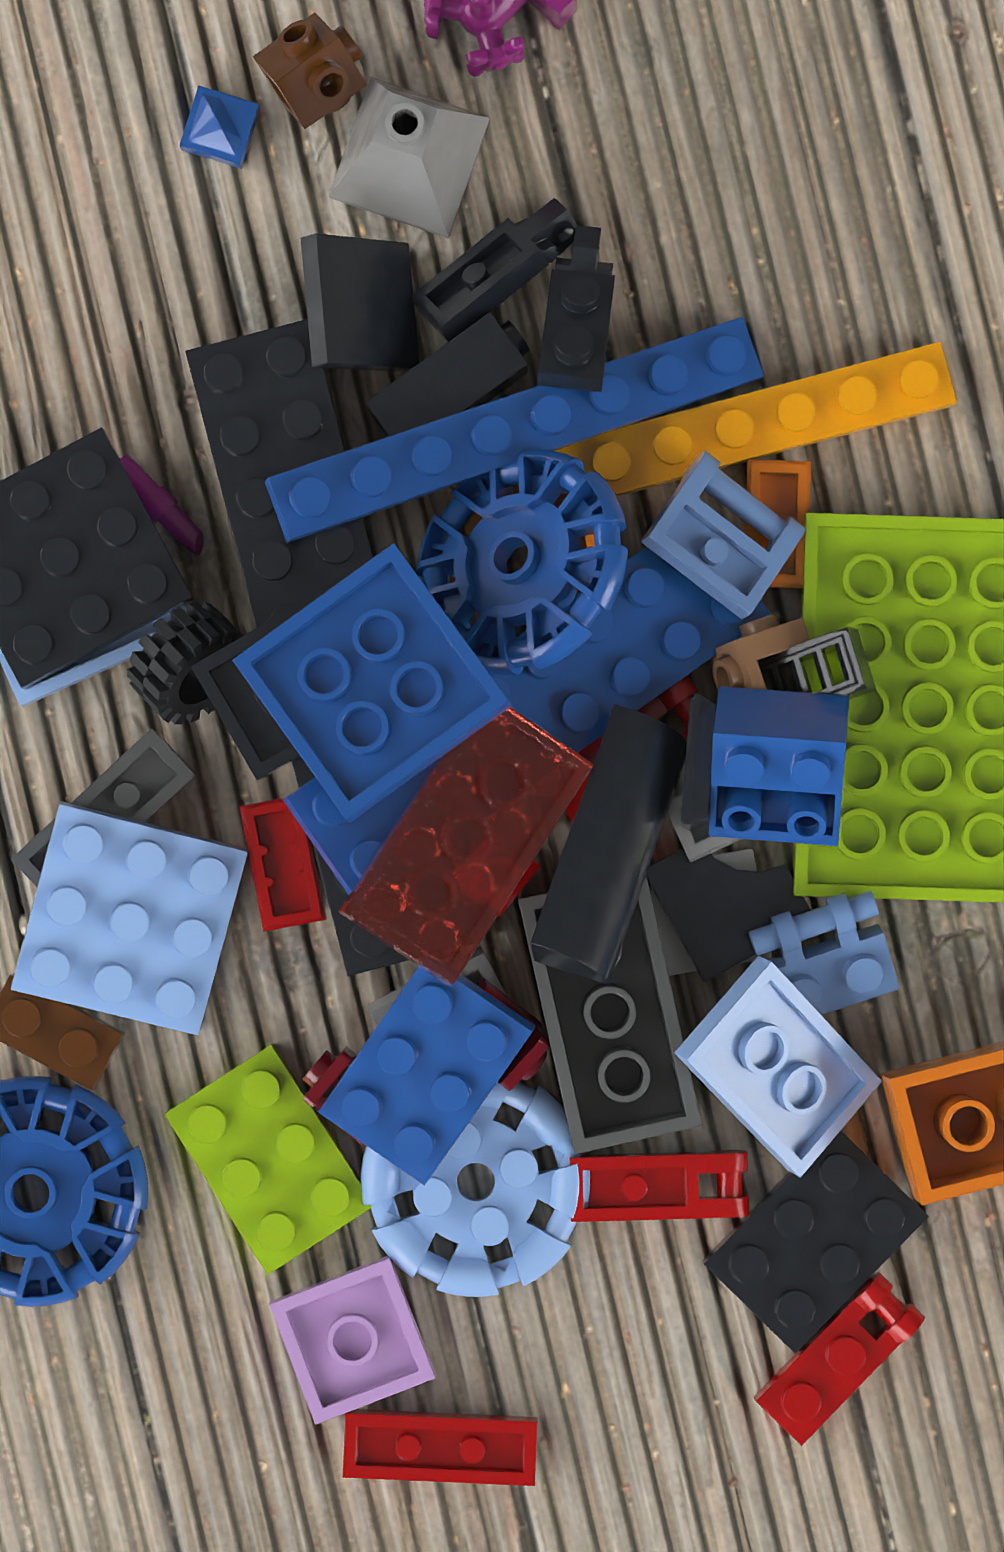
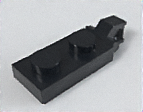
M555 197L528 219L526 218L514 224L507 218L412 294L411 300L423 317L449 342L495 309L545 269L557 256H560L574 242L577 224L570 212Z
M576 225L572 259L556 257L555 269H551L537 386L602 392L615 275H612L613 263L598 262L601 228Z

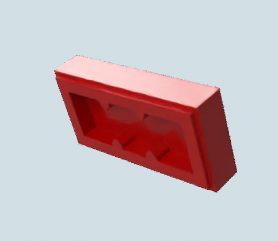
M284 798L240 806L263 932L327 920L313 843L283 801Z

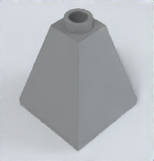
M370 76L329 198L449 239L490 117Z

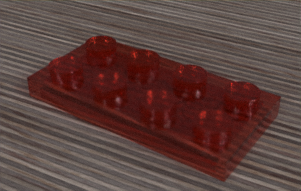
M509 707L436 761L339 910V913L447 986L454 985L594 764L512 707Z

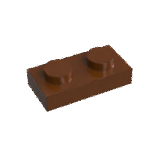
M14 973L10 974L0 992V1042L92 1091L95 1090L125 1032L74 1005L11 990Z

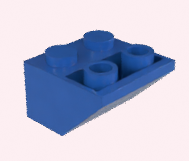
M719 686L713 730L708 836L838 846L849 696Z

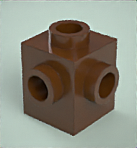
M315 12L304 20L288 25L279 34L278 39L253 56L281 103L304 129L314 124L326 114L343 108L354 94L367 86L355 65V62L363 56L354 40L342 25L332 30Z

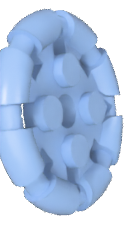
M497 1082L425 1186L366 1146L361 1168L363 1204H371V1211L376 1223V1227L371 1230L378 1244L387 1256L410 1277L413 1278L417 1273L437 1283L435 1290L452 1295L466 1297L499 1295L498 1288L519 1281L522 1282L524 1287L540 1278L552 1269L572 1246L567 1240L577 1223L571 1222V1218H574L578 1203L579 1172L578 1164L570 1166L569 1157H579L581 1153H574L564 1106L551 1093L540 1085L535 1090L521 1082H518L512 1090L508 1091ZM502 1102L523 1112L516 1129L500 1120L494 1119ZM551 1145L558 1166L539 1172L532 1150ZM480 1163L492 1171L495 1183L489 1194L481 1198H471L461 1192L457 1184V1176L466 1165ZM583 1170L584 1208H587L590 1194V1170ZM413 1190L414 1204L419 1212L400 1217L394 1196ZM537 1199L554 1208L545 1228L528 1220ZM435 1233L458 1243L449 1261L428 1250ZM508 1238L513 1257L490 1264L484 1245L494 1246Z

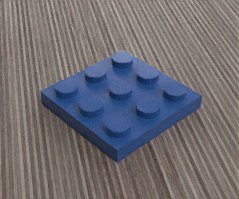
M394 543L232 660L349 823L512 706Z

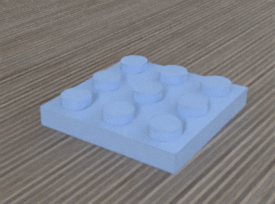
M60 801L12 980L11 990L199 1035L247 858V848Z

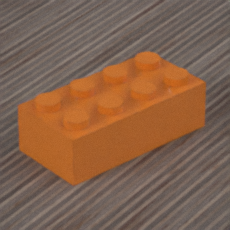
M1004 1041L880 1073L911 1195L921 1205H926L1004 1184Z

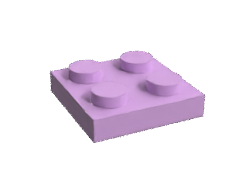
M388 1256L274 1299L269 1304L315 1425L435 1379L436 1373L394 1264Z

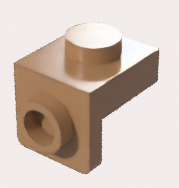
M772 614L739 626L742 638L715 648L716 655L712 657L714 662L713 678L718 690L719 686L767 690L757 660L809 641L810 638L803 618L779 625L776 615Z

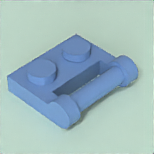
M704 450L686 470L681 483L640 542L740 619H743L753 612L806 529L791 516L784 520L718 469L720 461ZM702 491H706L767 538L769 541L766 549L698 497Z

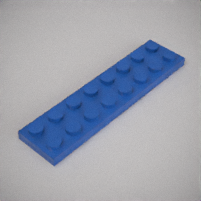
M646 546L627 559L623 582L610 612L603 608L589 628L593 635L569 656L544 669H538L533 664L523 667L519 675L502 676L490 674L512 706L354 821L349 823L343 817L316 777L289 794L283 801L356 907H361L604 735L614 704L635 711L639 710L715 656V648L739 639L742 636L739 626L771 614L762 600H760L749 616L740 619ZM582 592L578 593L573 601L565 608H562V610L568 613ZM525 630L516 636V640L527 639V631Z

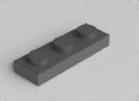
M152 727L71 804L146 822L189 782L196 773ZM55 818L10 859L36 887L38 886Z

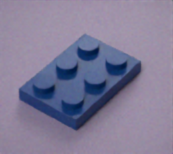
M428 952L318 1112L425 1186L529 1038L535 1025Z

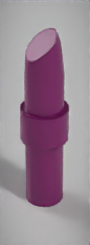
M128 453L121 457L120 460L152 520L155 523L159 522L190 552L197 556L200 555L204 544L203 533L177 505L178 501L164 486L159 487Z

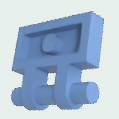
M871 891L849 898L846 897L845 893L826 898V906L793 917L787 911L771 917L772 924L748 931L756 956L780 949L781 956L769 961L784 974L821 1015L900 989L887 941L879 924L856 930V922L879 915ZM834 930L836 938L804 949L801 948L802 940Z

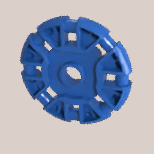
M523 450L519 453L517 459L512 460L507 465L491 470L485 475L462 482L450 492L454 497L440 516L433 515L421 543L416 574L422 577L423 584L489 674L502 676L519 675L523 667L533 664L538 669H544L569 656L593 635L589 628L603 608L610 612L623 582L628 557V549L621 545L620 532L624 531L627 526L624 513L618 498L598 472L592 471L587 473L584 471L582 461L568 454L551 450ZM519 485V493L512 494L514 486ZM569 492L559 508L553 505L561 493L567 494ZM475 512L483 518L473 529L469 538H467L460 531ZM593 534L594 546L581 550L579 537ZM527 545L528 557L525 564L517 572L507 574V560L516 548ZM454 574L455 582L448 583V577ZM577 589L580 590L582 594L569 612L563 611L562 608L568 606L575 598ZM477 610L481 616L471 628L469 620ZM526 624L527 639L517 641L515 638V626Z
M21 1076L0 1081V1115L10 1131L0 1136V1295L15 1299V1306L41 1307L64 1303L78 1298V1290L96 1281L101 1285L117 1271L133 1250L140 1235V1232L135 1230L140 1209H147L148 1177L145 1161L139 1145L133 1148L121 1126L126 1124L122 1117L105 1100L90 1090L75 1084L73 1089L51 1084L52 1078L44 1076ZM44 1108L65 1114L60 1132L38 1127ZM99 1140L111 1161L94 1171L93 1160L83 1148ZM27 1174L37 1175L47 1183L49 1199L43 1208L31 1210L23 1207L18 1202L15 1196V1185L21 1176ZM97 1199L115 1203L110 1223L91 1220ZM73 1242L82 1259L65 1268L64 1265H61L54 1252ZM3 1253L26 1258L21 1274L1 1269Z

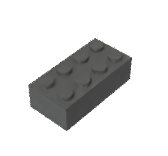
M645 877L609 985L535 962L530 943L548 891L518 898L574 1153L578 1154L702 1126L690 1070L675 1054V1051L683 1043L647 877Z

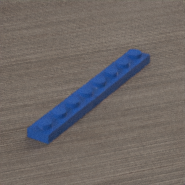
M740 317L605 363L602 392L536 386L268 477L265 480V485L286 542L289 543L485 475L489 471L503 467L512 460L517 459L519 453L523 450L556 451L756 382L764 377L744 319Z

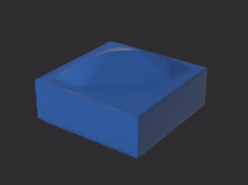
M198 85L179 145L181 150L242 169L261 110L259 104Z

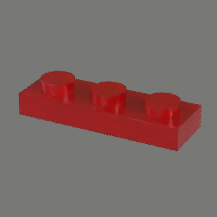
M355 1409L345 1413L342 1478L535 1486L538 1417Z

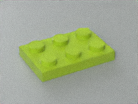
M273 1043L164 1113L267 1275L372 1208L371 1204H363L361 1179L314 1106L310 1107L302 1100L306 1095Z

